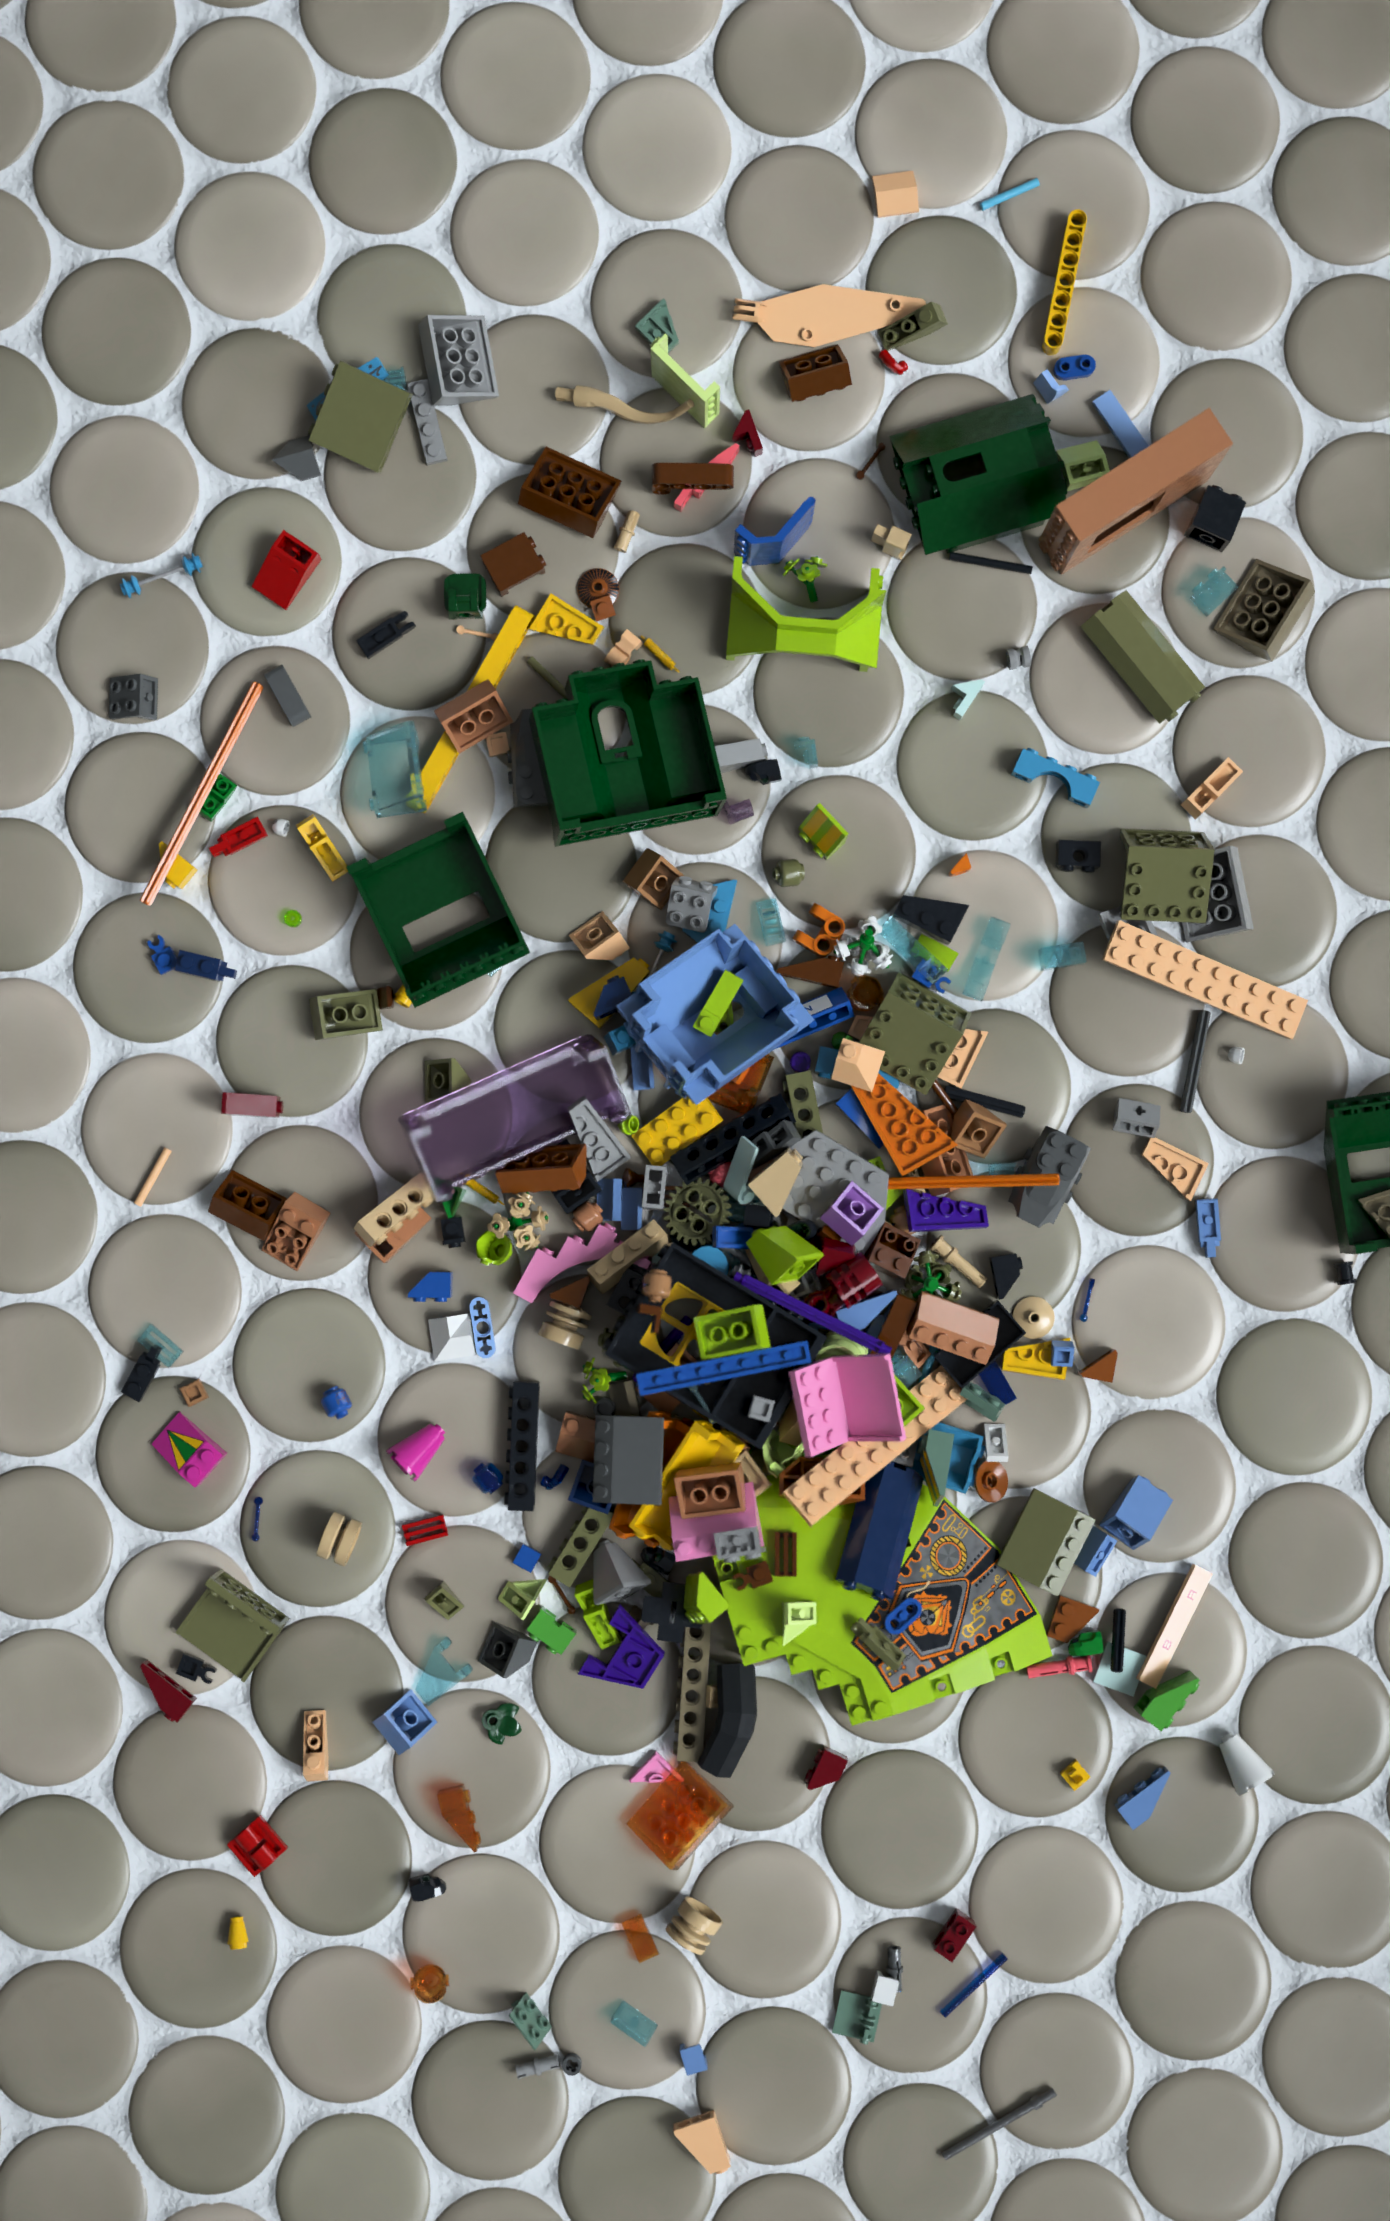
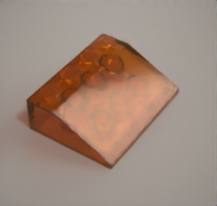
M681 1761L626 1824L670 1870H678L734 1805L686 1761Z

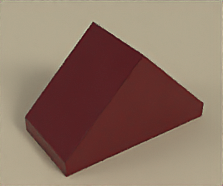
M824 1237L820 1250L824 1256L817 1262L816 1273L818 1276H821L856 1258V1247L846 1242Z

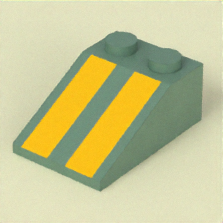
M929 1429L926 1435H922V1439L918 1443L917 1453L920 1454L919 1462L933 1506L938 1507L945 1496L954 1434Z

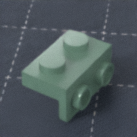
M969 1382L960 1392V1395L967 1399L964 1402L965 1404L993 1422L998 1419L1006 1405L999 1398L989 1394L979 1385Z

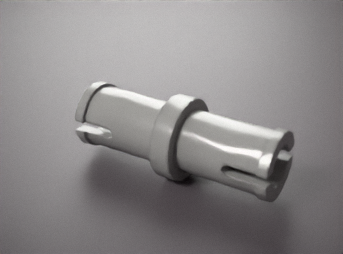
M557 2054L542 2059L537 2057L534 2058V2061L515 2065L518 2079L535 2074L540 2076L542 2072L560 2068Z

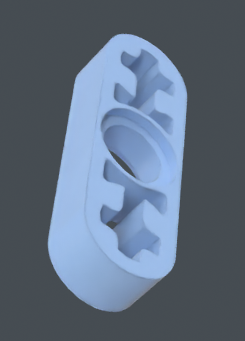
M477 1297L470 1303L476 1352L482 1358H489L496 1351L490 1306L485 1298ZM477 1301L485 1304V1308L482 1309V1315L487 1314L488 1318L475 1320V1316H479L478 1309H474ZM481 1321L486 1322L489 1326V1330L485 1334L477 1331V1324ZM490 1335L491 1339H486L487 1345L491 1346L492 1349L489 1350L488 1354H485L484 1351L480 1350V1347L484 1346L483 1340L478 1341V1337Z

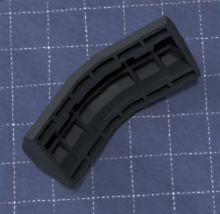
M738 1663L716 1666L718 1715L715 1728L697 1762L701 1769L715 1777L731 1778L754 1733L757 1718L756 1674L753 1664L744 1666Z

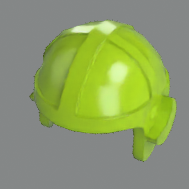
M487 1230L476 1241L477 1257L481 1259L480 1263L488 1266L490 1263L494 1265L505 1263L513 1253L510 1238L504 1235L503 1238L499 1239L492 1231Z

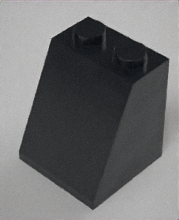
M1208 485L1202 494L1184 536L1219 552H1223L1232 540L1246 501L1242 500V497L1237 494L1230 495L1223 492V489L1219 486Z

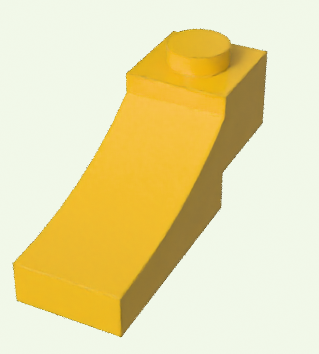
M314 814L296 824L297 829L332 882L348 872L347 864Z

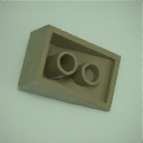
M377 989L316 996L309 999L315 1040L383 1031Z

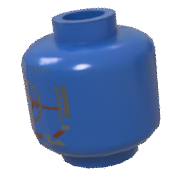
M335 1386L323 1392L321 1404L328 1417L336 1416L337 1419H341L349 1414L348 1410L352 1407V1402L345 1389Z

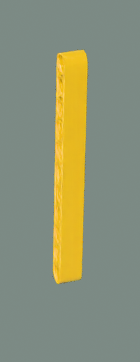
M517 605L512 609L468 690L487 679L496 689L532 625L535 615ZM446 731L442 734L406 800L407 805L424 814L432 804L459 755Z

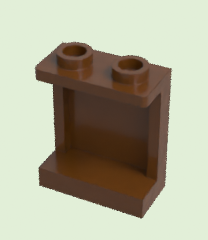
M525 532L480 555L501 597L508 594V590L539 573L541 575L545 573L544 567L546 562L541 554L537 556L534 550L536 544L531 536H526Z

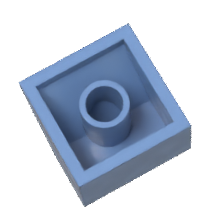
M410 1689L382 1712L372 1723L396 1753L400 1755L421 1739L437 1721Z

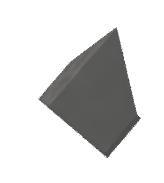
M310 435L290 440L272 459L301 481L321 476L313 444L309 441Z

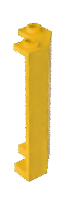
M706 1420L695 1421L662 1472L661 1505L642 1504L629 1525L634 1530V1534L641 1539L655 1538L663 1549L668 1551L674 1550L669 1497L677 1496L674 1481L677 1471L734 1463L746 1444L723 1428L721 1431L714 1429L712 1423Z

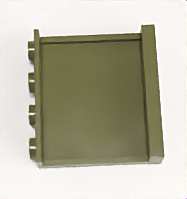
M340 361L333 368L332 376L334 377L331 384L328 383L325 388L324 395L326 398L324 403H320L317 408L316 415L318 418L316 423H312L309 428V441L375 472H382L413 394L357 369L344 361Z

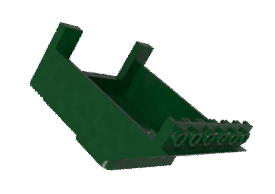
M463 812L444 820L447 828L378 861L370 863L364 858L346 867L354 879L406 989L405 992L408 999L411 1000L414 1008L530 953L508 903ZM479 892L490 915L489 918L422 950L413 951L403 930L405 925L468 895Z
M1390 1092L1330 1100L1326 1103L1323 1149L1340 1253L1361 1254L1375 1252L1378 1248L1390 1247V1238L1358 1204L1359 1199L1389 1190L1390 1177L1352 1183L1347 1159L1348 1153L1390 1147Z

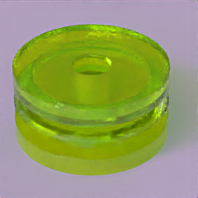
M289 910L284 916V921L290 927H298L302 922V916L296 910Z

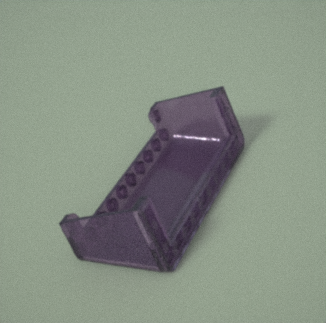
M586 1034L405 1113L398 1118V1121L431 1195L437 1202H445L450 1200L455 1193L453 1187H461L470 1179L481 1178L490 1170L501 1169L510 1161L521 1160L530 1152H539L548 1144H556L568 1135H576L577 1132L567 1107L583 1096L588 1099L603 1120L607 1118L611 1122L621 1123L632 1114L606 1046L593 1035Z

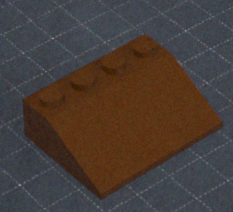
M546 446L521 487L518 504L594 539L620 487L621 480Z

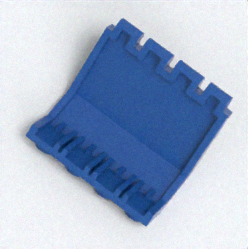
M809 497L775 536L756 537L740 524L735 530V556L743 557L742 564L747 563L749 566L780 563L812 524L815 498Z

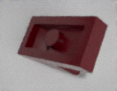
M748 409L745 410L732 436V443L746 439L749 452L753 451L754 457L763 454V447Z

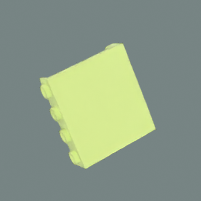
M665 333L661 338L657 337L651 344L652 377L680 405L691 399L694 402V407L687 412L706 428L719 415L720 386L714 381L704 390L668 355V335Z

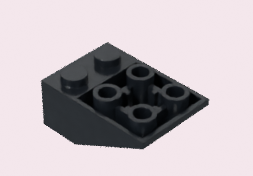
M566 1138L557 1145H569L570 1143ZM586 1167V1177L579 1189L553 1191L552 1194L565 1213L569 1214L585 1201L601 1192L602 1189Z

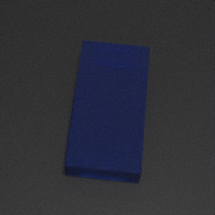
M996 1361L978 1374L989 1394L996 1396L1003 1403L1008 1404L1017 1399Z

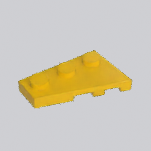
M550 593L529 629L594 645L604 626Z
M1066 1338V1339H1062V1340H1058V1341H1070V1338ZM1052 1341L1008 1348L1003 1353L1001 1371L1065 1380L1067 1367L1051 1366Z

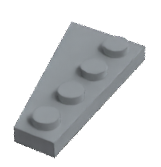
M585 1096L567 1107L581 1144L586 1143V1157L597 1182L631 1158Z

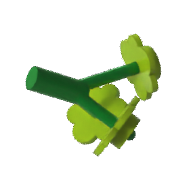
M818 556L810 557V560L805 559L804 564L797 570L794 567L800 561L799 558L795 562L793 560L786 562L783 568L785 570L783 576L792 571L798 577V580L806 585L810 602L818 601L814 580L820 576L818 567L825 568L828 564L822 563L823 559Z
M593 1357L590 1362L586 1361L582 1366V1373H585L584 1378L587 1380L590 1371L593 1375L590 1376L589 1382L594 1388L588 1390L582 1384L584 1390L581 1392L584 1399H587L588 1402L593 1400L596 1404L597 1402L592 1394L600 1390L607 1391L611 1381L627 1379L626 1371L608 1373L605 1368H593L595 1357Z

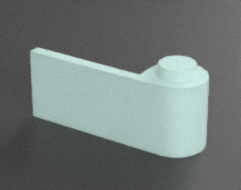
M745 1136L740 1138L723 1185L724 1190L740 1204H747L754 1198L755 1193L748 1186L747 1180L759 1148Z

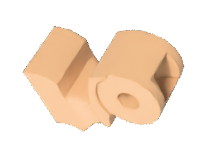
M626 629L621 635L620 641L615 643V646L607 654L604 661L611 666L618 663L626 665L631 658V652L634 649L637 651L643 643Z

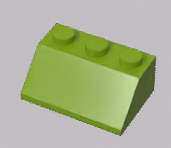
M703 1572L692 1573L686 1576L683 1608L687 1611L685 1615L691 1623H711L730 1607Z

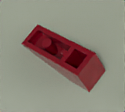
M145 1660L140 1667L160 1710L164 1712L163 1715L172 1722L175 1720L178 1723L197 1698L149 1660Z

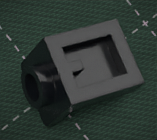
M462 1217L440 1220L443 1245L448 1244L449 1248L461 1247V1242H466Z

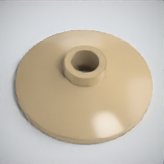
M1034 1296L1019 1301L1012 1314V1317L1026 1332L1024 1337L1030 1339L1041 1338L1049 1333L1055 1319L1051 1305L1046 1300ZM1032 1314H1037L1038 1320L1036 1322L1031 1321Z

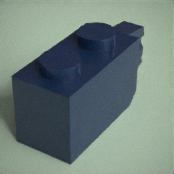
M179 950L175 971L217 982L223 981L224 977L236 979L237 970L227 968V962Z

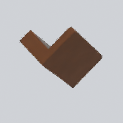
M637 1304L636 1313L653 1316L651 1333L658 1334L662 1307Z

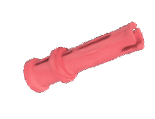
M1090 1655L1068 1656L1064 1660L1032 1664L1027 1666L1026 1669L1028 1679L1061 1673L1071 1675L1082 1671L1090 1673L1092 1672Z

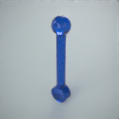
M1092 1278L1089 1281L1083 1314L1080 1315L1082 1322L1088 1320L1087 1311L1095 1279Z
M257 1497L254 1500L256 1515L252 1540L255 1542L260 1539L258 1530L260 1506L263 1503V1498Z

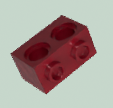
M956 1908L933 1941L934 1950L950 1962H953L976 1929L974 1920Z

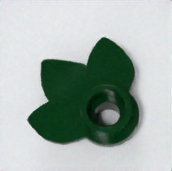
M503 1703L497 1709H489L484 1712L481 1719L482 1725L488 1730V1737L492 1742L502 1745L505 1736L511 1737L521 1733V1726L514 1718L519 1710V1706L512 1703ZM495 1717L496 1721L492 1724L489 1723L490 1718Z

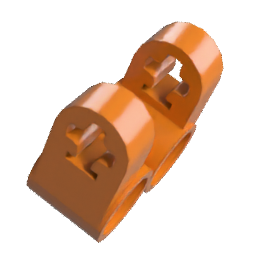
M813 903L808 912L824 923L823 927L815 939L797 930L792 940L815 955L826 957L837 944L836 939L839 941L843 935L845 923L840 917ZM837 923L840 931L837 933L830 932L829 924ZM824 940L828 943L829 949L821 951L818 949L817 943Z

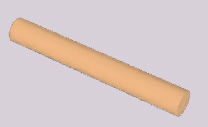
M164 1147L134 1201L136 1205L142 1206L172 1152L168 1148Z

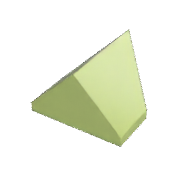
M547 1579L508 1581L498 1600L524 1620Z
M782 1602L784 1646L810 1625L816 1624V1602Z

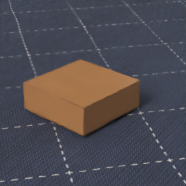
M200 1379L179 1388L188 1407L209 1398Z

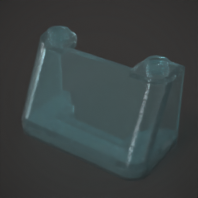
M414 720L405 721L367 736L366 741H363L364 753L368 754L373 797L369 798L371 811H375L377 818L427 811L418 751L420 745L419 735Z

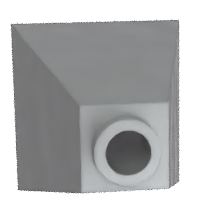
M606 1540L597 1545L598 1549L594 1551L593 1601L595 1605L623 1601L651 1584L646 1574L617 1543H610L609 1540Z

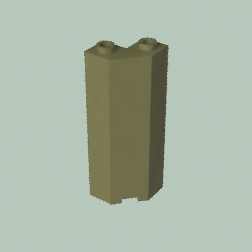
M1127 590L1117 595L1108 605L1097 611L1080 626L1159 724L1164 720L1170 722L1178 715L1177 710L1188 701L1192 704L1202 696L1199 692L1205 686Z

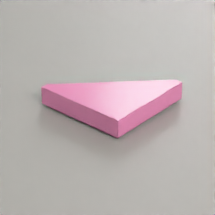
M657 1751L629 1778L631 1783L683 1782L685 1780Z

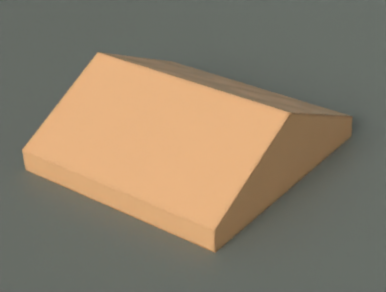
M913 171L872 176L878 218L919 212L917 185Z

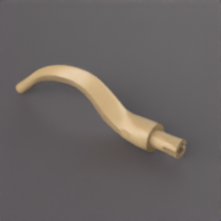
M577 385L575 389L557 387L555 391L557 401L574 402L576 407L603 408L622 419L642 424L667 422L681 416L694 407V402L689 399L673 411L647 413L630 407L613 395L587 386Z

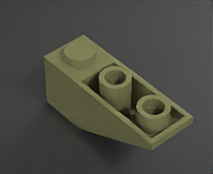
M931 301L882 329L878 334L884 348L889 351L927 336L948 323L941 306Z

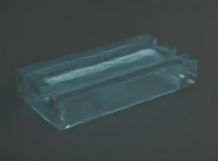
M150 1324L148 1329L143 1332V1335L137 1339L148 1350H150L152 1345L145 1340L146 1337L152 1343L163 1348L162 1351L171 1360L169 1361L161 1353L158 1359L168 1368L184 1352L153 1324ZM151 1331H153L157 1336H159L177 1353L174 1355L172 1352H170L164 1345H162L157 1339H155L150 1334Z

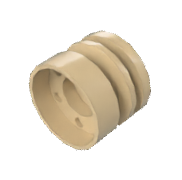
M550 1300L549 1306L557 1309V1312L546 1311V1314L554 1318L553 1323L542 1322L538 1335L580 1350L585 1336L578 1333L577 1328L588 1329L589 1325L580 1322V1320L583 1318L590 1321L592 1315L586 1313L582 1308Z
M687 1896L678 1908V1912L682 1917L673 1916L671 1919L672 1923H669L666 1927V1932L683 1948L702 1955L706 1951V1946L711 1943L707 1934L716 1935L723 1921L707 1905Z

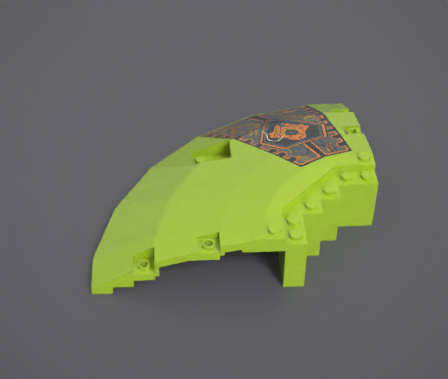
M788 1444L790 1447L796 1450L797 1446ZM750 1445L751 1449L748 1451L749 1454H751V1452L755 1449V1447L752 1445ZM829 1454L821 1455L817 1458H826ZM773 1475L767 1476L772 1485L756 1497L764 1547H766V1551L761 1553L762 1557L746 1560L745 1556H740L739 1561L724 1563V1559L718 1560L717 1555L712 1556L724 1599L730 1605L727 1610L743 1665L747 1666L786 1654L792 1675L813 1669L818 1690L837 1684L840 1685L852 1726L870 1720L877 1721L935 1702V1699L957 1694L994 1681L995 1676L1018 1671L1052 1656L1041 1615L1017 1576L996 1565L1001 1550L945 1496L938 1507L933 1506L928 1487L922 1484L893 1599L877 1601L872 1599L871 1595L864 1589L855 1588V1591H849L844 1589L843 1585L836 1580L856 1502L837 1505L810 1527L789 1501L779 1496V1477L776 1478ZM775 1532H797V1577H775ZM779 1538V1572H784V1538ZM788 1538V1572H792V1538ZM767 1561L773 1582L755 1589L752 1588L750 1583L747 1584L744 1590L737 1591V1587L743 1585V1580L741 1578L733 1580V1576L738 1573L746 1575V1567ZM725 1564H729L731 1566V1570L725 1572L723 1570V1566ZM904 1599H917L922 1606L921 1615L900 1634L893 1635L886 1632L883 1627L885 1616ZM782 1602H816V1624L810 1625L783 1646ZM908 1605L906 1611L911 1613L913 1608ZM862 1617L872 1627L876 1625L905 1654L906 1657L895 1672L850 1629L859 1618ZM894 1619L890 1622L893 1628L897 1626V1622ZM999 1660L1004 1661L1003 1667L997 1666ZM939 1683L946 1685L943 1690L938 1689Z

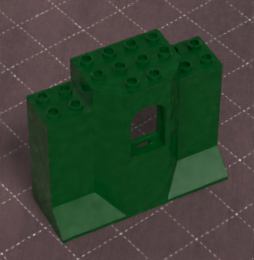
M644 659L636 660L633 664L628 665L618 663L613 665L612 668L596 667L584 673L579 670L568 675L565 685L567 699H560L548 705L546 702L538 703L535 707H532L529 723L551 815L555 847L718 816L727 800L698 677L685 676L680 678V681L674 682L664 680L657 685L652 661H645ZM615 707L625 712L633 745L605 750L598 722L600 711L605 708ZM626 752L627 756L615 758L617 753Z

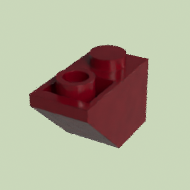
M825 1745L822 1750L818 1749L813 1760L816 1762L813 1770L809 1769L804 1779L806 1781V1788L813 1790L838 1781L848 1763L847 1756Z

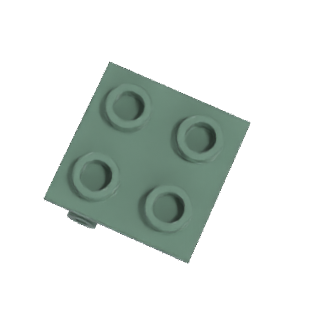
M841 1990L832 2033L860 2039L862 2044H868L869 2041L874 2042L882 2004L873 2002L870 1996Z
M526 1992L520 2000H516L511 2004L513 2009L508 2016L533 2050H536L552 2026Z

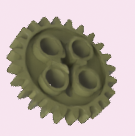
M698 1178L697 1183L693 1181L689 1185L682 1181L683 1188L680 1189L675 1186L677 1193L670 1192L669 1195L672 1197V1200H665L670 1205L669 1208L663 1209V1211L669 1214L663 1217L665 1221L669 1222L666 1227L672 1229L670 1234L672 1236L677 1235L676 1239L679 1242L684 1239V1244L686 1245L692 1242V1245L697 1247L699 1241L702 1246H705L706 1240L713 1243V1226L730 1224L726 1217L732 1216V1213L727 1211L732 1205L725 1203L730 1198L727 1195H723L725 1190L723 1188L718 1189L719 1185L717 1183L711 1185L709 1179L704 1183L702 1178ZM699 1194V1199L696 1202H691L692 1196ZM683 1202H687L713 1220L712 1223L695 1214L684 1206ZM716 1205V1210L713 1213H708L709 1207ZM683 1211H687L686 1218L680 1220V1214ZM704 1222L703 1229L696 1231L697 1224Z

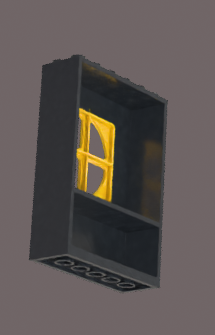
M671 1242L668 1245H663L657 1255L660 1257L657 1264L655 1262L654 1264L652 1263L647 1273H650V1270L655 1269L667 1272V1275L672 1278L670 1296L662 1299L661 1303L650 1302L649 1297L642 1294L643 1282L641 1281L635 1291L638 1294L636 1299L628 1302L624 1309L627 1314L623 1319H618L613 1327V1330L616 1332L612 1338L607 1337L601 1348L604 1349L603 1355L634 1374L682 1365L679 1362L682 1354L691 1340H697L694 1321L690 1326L683 1324L667 1314L665 1307L670 1302L683 1298L697 1299L703 1303L696 1317L707 1315L710 1309L722 1312L762 1304L770 1346L777 1347L807 1341L811 1358L810 1363L814 1361L827 1336ZM637 1304L662 1307L661 1319L684 1333V1338L673 1356L669 1357L662 1351L657 1342L656 1335L651 1333L653 1316L636 1313ZM810 1363L664 1392L755 1448L761 1449L793 1396L789 1371ZM753 1395L775 1401L769 1422L748 1417Z

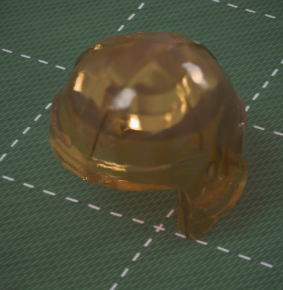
M861 975L859 977L855 976L850 983L852 985L847 991V997L853 1009L871 1011L876 1005H881L884 1000V991L876 978Z
M425 1965L415 1972L414 1977L410 1978L411 1989H414L416 1997L421 2002L427 2004L436 2003L446 1994V1988L449 1986V1974H446L439 1966Z

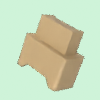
M877 524L871 541L883 546L882 552L902 560L912 534L895 526H892L890 530Z

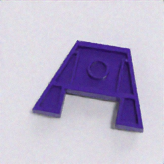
M619 1604L609 1621V1625L625 1633V1637L608 1664L589 1654L579 1669L578 1674L643 1689L664 1657L665 1652Z

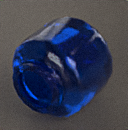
M482 1462L473 1470L475 1475L472 1477V1482L483 1494L488 1492L492 1494L503 1484V1474L491 1462L486 1465Z

